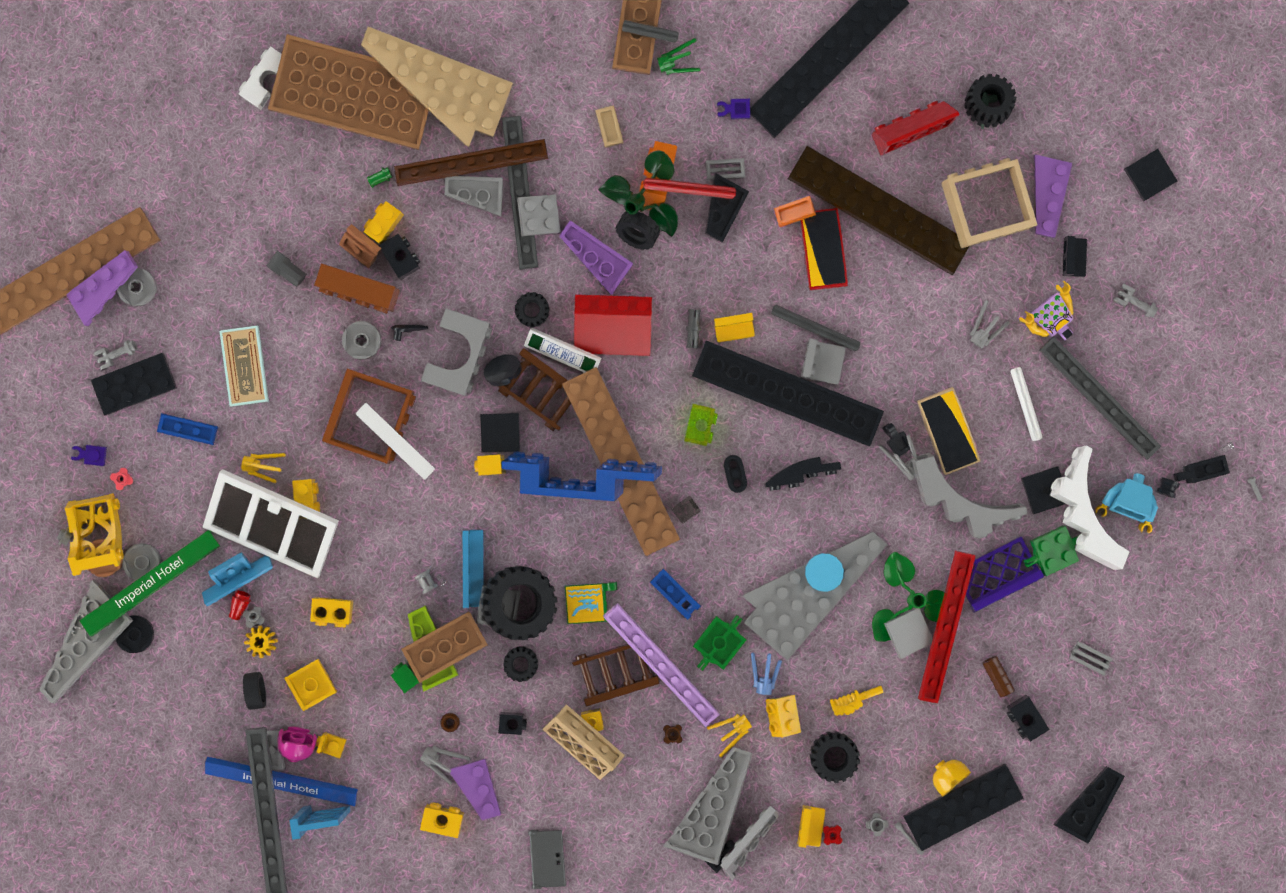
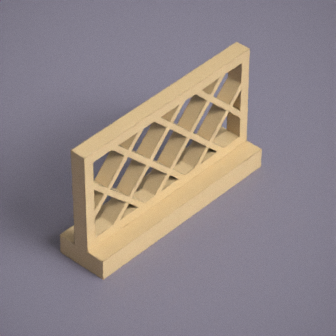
M567 704L542 729L599 780L610 771L612 772L625 756Z

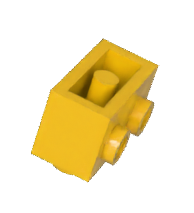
M387 201L384 204H379L375 210L376 215L374 218L369 219L364 225L365 230L363 232L379 244L386 241L404 216L401 211Z
M315 479L292 481L294 501L320 512V503L317 502L316 496L319 493L318 483H315Z

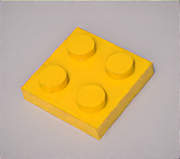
M319 659L284 678L302 711L337 693L334 684Z

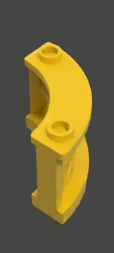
M114 493L80 501H68L64 509L67 516L69 533L74 535L73 542H70V551L67 558L72 575H80L82 570L112 564L115 567L119 566L121 559L124 558L118 515V510L120 509L118 498L115 499ZM107 502L108 512L103 513V507L100 506L96 515L95 504ZM89 506V511L81 510L78 508ZM95 523L101 525L109 533L103 543L97 548L91 542L84 540L85 537L92 533ZM83 524L89 525L87 529H82ZM86 547H90L92 552H90L89 549L84 552V549Z

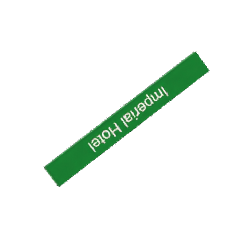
M209 530L79 620L90 637L94 636L220 547L219 543Z

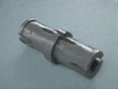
M688 309L686 348H692V340L693 348H699L701 310L696 309L694 317V309Z

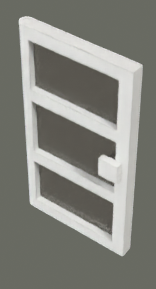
M222 469L217 478L203 528L315 578H319L339 520Z

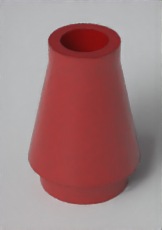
M236 590L235 594L232 595L229 614L231 619L240 620L241 615L251 602V595L249 593Z

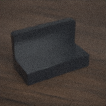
M1066 236L1063 246L1062 276L1085 277L1087 239Z

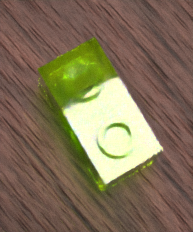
M692 404L684 442L707 446V443L712 442L714 432H710L712 424H716L718 416L714 408ZM697 421H705L707 424L706 430L699 431L696 428Z

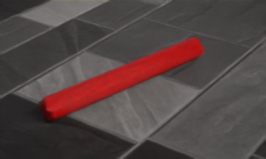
M645 178L643 181L644 189L729 199H733L736 196V189L734 187L656 178Z

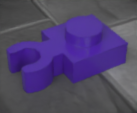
M750 98L731 99L730 104L723 101L717 103L718 107L722 106L725 109L724 112L717 113L718 117H725L727 114H731V119H750Z
M86 445V450L80 446L72 447V449L79 451V456L71 457L72 460L79 461L84 458V464L105 466L107 447Z

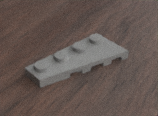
M771 806L761 812L759 820L749 826L746 831L747 834L743 839H739L735 843L733 851L723 857L720 866L732 881L736 877L735 870L739 866L743 867L747 862L745 859L748 852H752L757 848L758 838L760 836L764 837L779 817L776 810Z

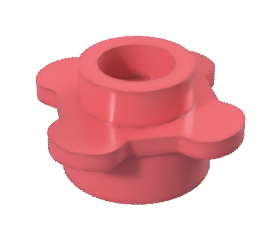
M121 468L119 472L110 475V479L116 484L117 490H123L125 486L133 483V478L127 473L128 470L126 468Z

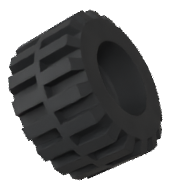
M987 74L986 78L982 75L979 80L976 79L965 97L966 102L964 104L965 109H967V116H972L970 119L972 122L976 120L978 122L977 125L985 124V127L989 128L990 125L997 127L998 123L1001 125L1008 119L1014 109L1017 97L1015 96V89H1011L1012 83H1007L1005 77L1001 79L999 78L1000 75L996 74L995 77H992V74ZM984 92L997 95L1000 106L989 107L985 105L981 100V96Z
M826 732V735H820V738L814 741V746H811L810 749L812 767L819 777L826 779L828 782L834 781V783H839L841 780L843 782L847 781L846 778H851L853 772L858 770L857 765L860 764V754L857 746L847 735L840 734L839 732ZM831 747H841L846 753L844 763L836 768L828 767L824 762L825 752Z

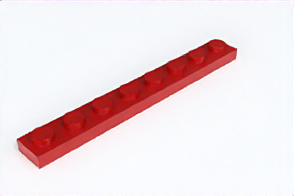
M955 550L918 699L921 701L937 704L939 702L976 557L974 554Z

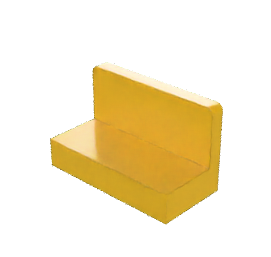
M752 313L714 319L718 343L755 336Z
M803 805L797 841L798 847L806 848L807 845L820 847L825 818L824 808Z

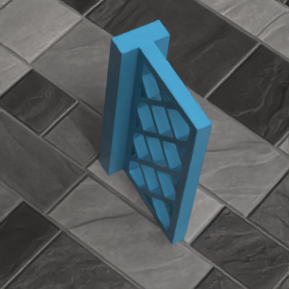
M311 805L303 806L289 820L292 840L300 839L308 830L338 826L351 812L350 806L313 812Z

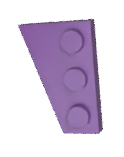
M486 759L451 768L450 774L482 820L501 815Z

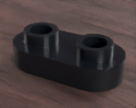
M730 455L724 460L723 464L728 487L731 491L740 493L747 487L743 462L739 456ZM731 461H735L737 463V466L735 468L730 467L729 464ZM737 479L741 481L739 487L734 486V481Z

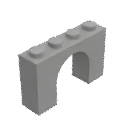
M446 308L440 327L461 334L468 340L471 348L469 360L464 366L455 370H447L427 363L421 381L463 396H467V393L471 394L474 383L471 381L473 375L477 376L480 365L477 363L479 358H483L486 346H484L486 339H490L493 330L490 328L491 324Z

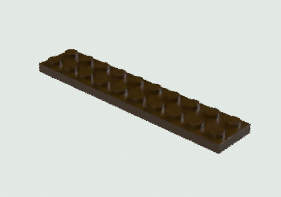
M806 146L787 178L950 275L955 273L969 246L961 248L957 233L809 146Z

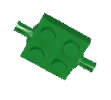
M1062 525L1030 540L1034 556L1024 560L1025 566L1028 568L1037 563L1043 575L1049 576L1078 562L1079 559L1075 551L1078 536L1071 538L1067 527Z
M737 614L730 624L715 616L694 643L693 647L701 652L704 657L697 665L700 670L704 671L709 662L716 664L724 670L747 640L736 629L743 620Z

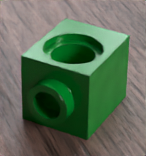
M408 662L406 664L399 663L393 668L394 673L390 675L404 694L419 683Z

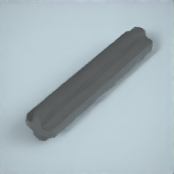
M627 20L623 22L622 26L624 32L674 43L677 42L679 36L677 31Z

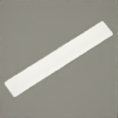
M367 403L356 412V415L424 480L435 470L426 459Z

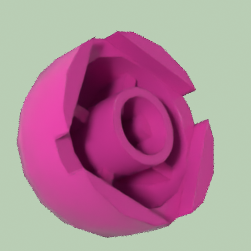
M291 726L286 731L281 729L277 738L279 753L290 762L307 759L315 749L317 736L315 733L314 736L307 734L310 730Z

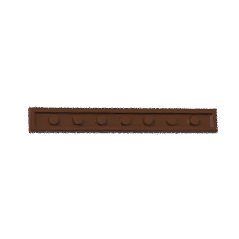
M545 139L398 165L394 166L397 186L545 160L548 159Z

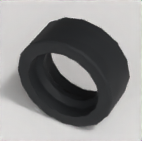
M261 672L247 673L243 676V694L249 710L261 709L266 706L265 683Z

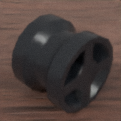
M1162 477L1160 480L1161 486L1157 488L1156 492L1170 498H1175V491L1179 488L1180 483Z

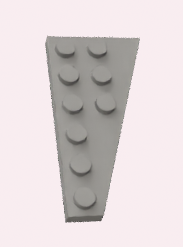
M96 580L91 581L90 589L82 600L81 608L78 614H75L64 637V643L55 656L56 660L41 685L40 691L52 704L56 703L133 621L125 613L94 636L90 637L79 620L112 598Z

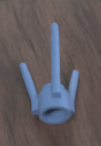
M752 652L753 687L757 688L756 693L771 695L772 689H775V682L782 661L778 660L771 680L769 678L771 654L769 653L766 660L765 676L760 677L758 680L755 654Z

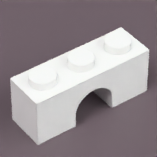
M271 46L262 53L260 63L252 68L250 78L247 82H243L239 88V95L260 110H262L271 97V93L263 87V80L267 75H277L282 55Z

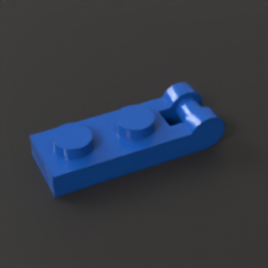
M664 569L650 581L687 620L695 609L698 610L701 607ZM687 600L690 605L685 609L682 604Z

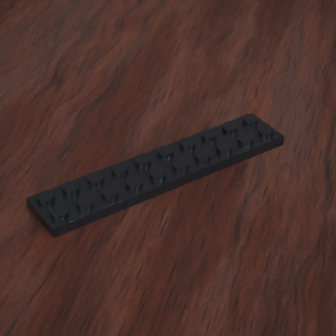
M858 0L750 108V115L775 138L910 3L907 0Z
M707 340L692 374V377L868 447L872 444L884 413L883 410Z

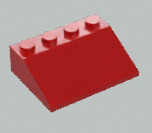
M934 101L927 105V109L922 111L920 108L910 112V116L906 118L900 116L892 120L893 123L888 126L885 124L874 128L875 131L872 133V137L881 156L950 126L960 115L959 112L945 101L941 103Z
M575 294L574 346L591 354L650 356L652 297Z

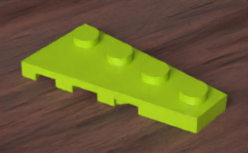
M426 605L408 614L413 642L437 629ZM454 664L422 682L423 692L458 676L459 674Z

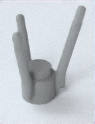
M985 300L975 326L969 334L972 336L970 341L981 349L984 346L987 347L990 341L1010 324L1007 321L990 336L988 333L999 320V317L996 316L985 331L982 329L977 331L988 305V300Z
M907 435L906 437L913 457H916L917 454L910 435ZM879 445V448L906 475L908 480L916 478L911 460L904 463L897 454L892 455L883 445Z
M433 746L432 749L427 747L420 760L450 785L452 781L435 767L437 765L446 772H451V769L438 762L440 755L437 753L468 761L471 759L468 756L439 749L436 746Z

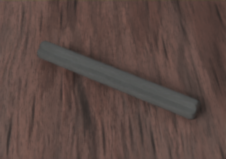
M774 305L771 314L853 351H857L861 343L781 306Z

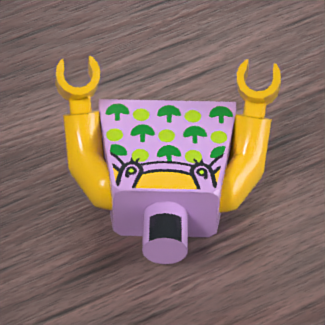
M1063 281V288L1058 284L1056 285V289L1060 294L1058 292L1053 294L1032 313L1025 311L1026 319L1019 318L1021 322L1025 323L1031 333L1042 337H1052L1058 333L1064 341L1073 334L1067 326L1073 320L1072 315L1074 312L1069 292L1071 287L1066 281Z

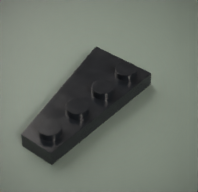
M1106 766L1053 825L1089 844L1125 776Z

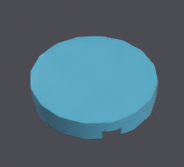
M820 553L815 555L805 567L807 582L818 591L828 592L834 590L843 579L844 569L837 557L831 554Z

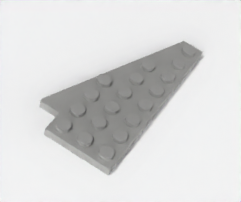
M870 532L827 553L837 557L844 569L843 579L834 590L823 592L812 588L805 577V567L807 565L805 564L745 593L743 597L755 607V610L744 623L788 660L887 546V543L874 532Z

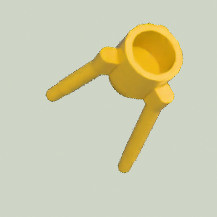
M251 454L250 457L244 456L241 469L248 472V475H254L272 483H277V480L256 471L265 469L280 472L281 468L261 465L260 460L257 459L285 457L286 454Z
M737 714L732 718L707 726V729L710 730L735 721L732 724L735 729L722 737L721 741H725L736 732L739 735L719 754V757H723L752 728L744 714L742 716Z

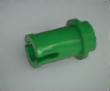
M382 167V170L367 177L372 188L386 180L390 181V178L393 176L388 167Z

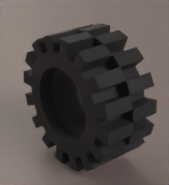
M527 292L516 301L515 315L527 327L540 326L549 316V304L541 294ZM534 302L538 304L540 311L537 316L529 317L526 315L525 307L528 303Z
M524 646L511 649L504 658V672L513 681H528L535 675L538 669L537 655L533 650ZM517 657L527 659L528 668L525 671H517L514 668L513 663Z

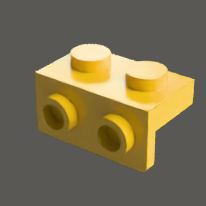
M795 695L766 699V711L769 717V730L772 737L783 738L801 733Z

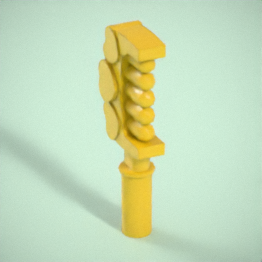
M882 686L862 693L854 690L851 695H844L842 698L834 699V701L830 699V704L836 716L849 715L863 706L862 700L884 692Z

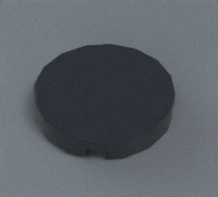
M501 355L492 359L486 365L484 377L492 386H504L511 383L510 380L516 379L520 375L522 365L514 355Z
M131 615L130 617L133 621L116 638V642L122 650L128 653H139L145 651L151 645L154 639V630L152 624L146 618L140 615Z

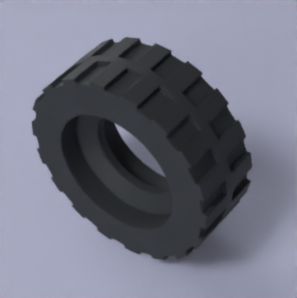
M625 211L615 228L616 233L623 242L641 250L652 248L660 235V229L656 222L650 216L640 212L632 215Z

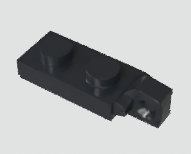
M1225 455L1187 464L1182 467V472L1175 473L1173 476L1175 481L1186 479L1188 484L1226 475L1230 471Z

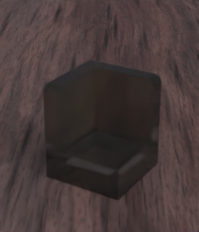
M690 495L671 508L682 524L701 511Z

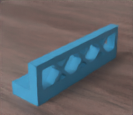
M463 530V608L479 607L482 585H484V530Z

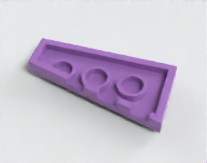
M1034 155L1035 218L1037 221L1035 234L1055 238L1072 163Z
M569 221L559 236L612 296L633 266V263L572 221Z
M124 250L66 294L85 326H89L93 322L94 316L103 310L104 304L113 298L119 286H123L138 268L129 251Z

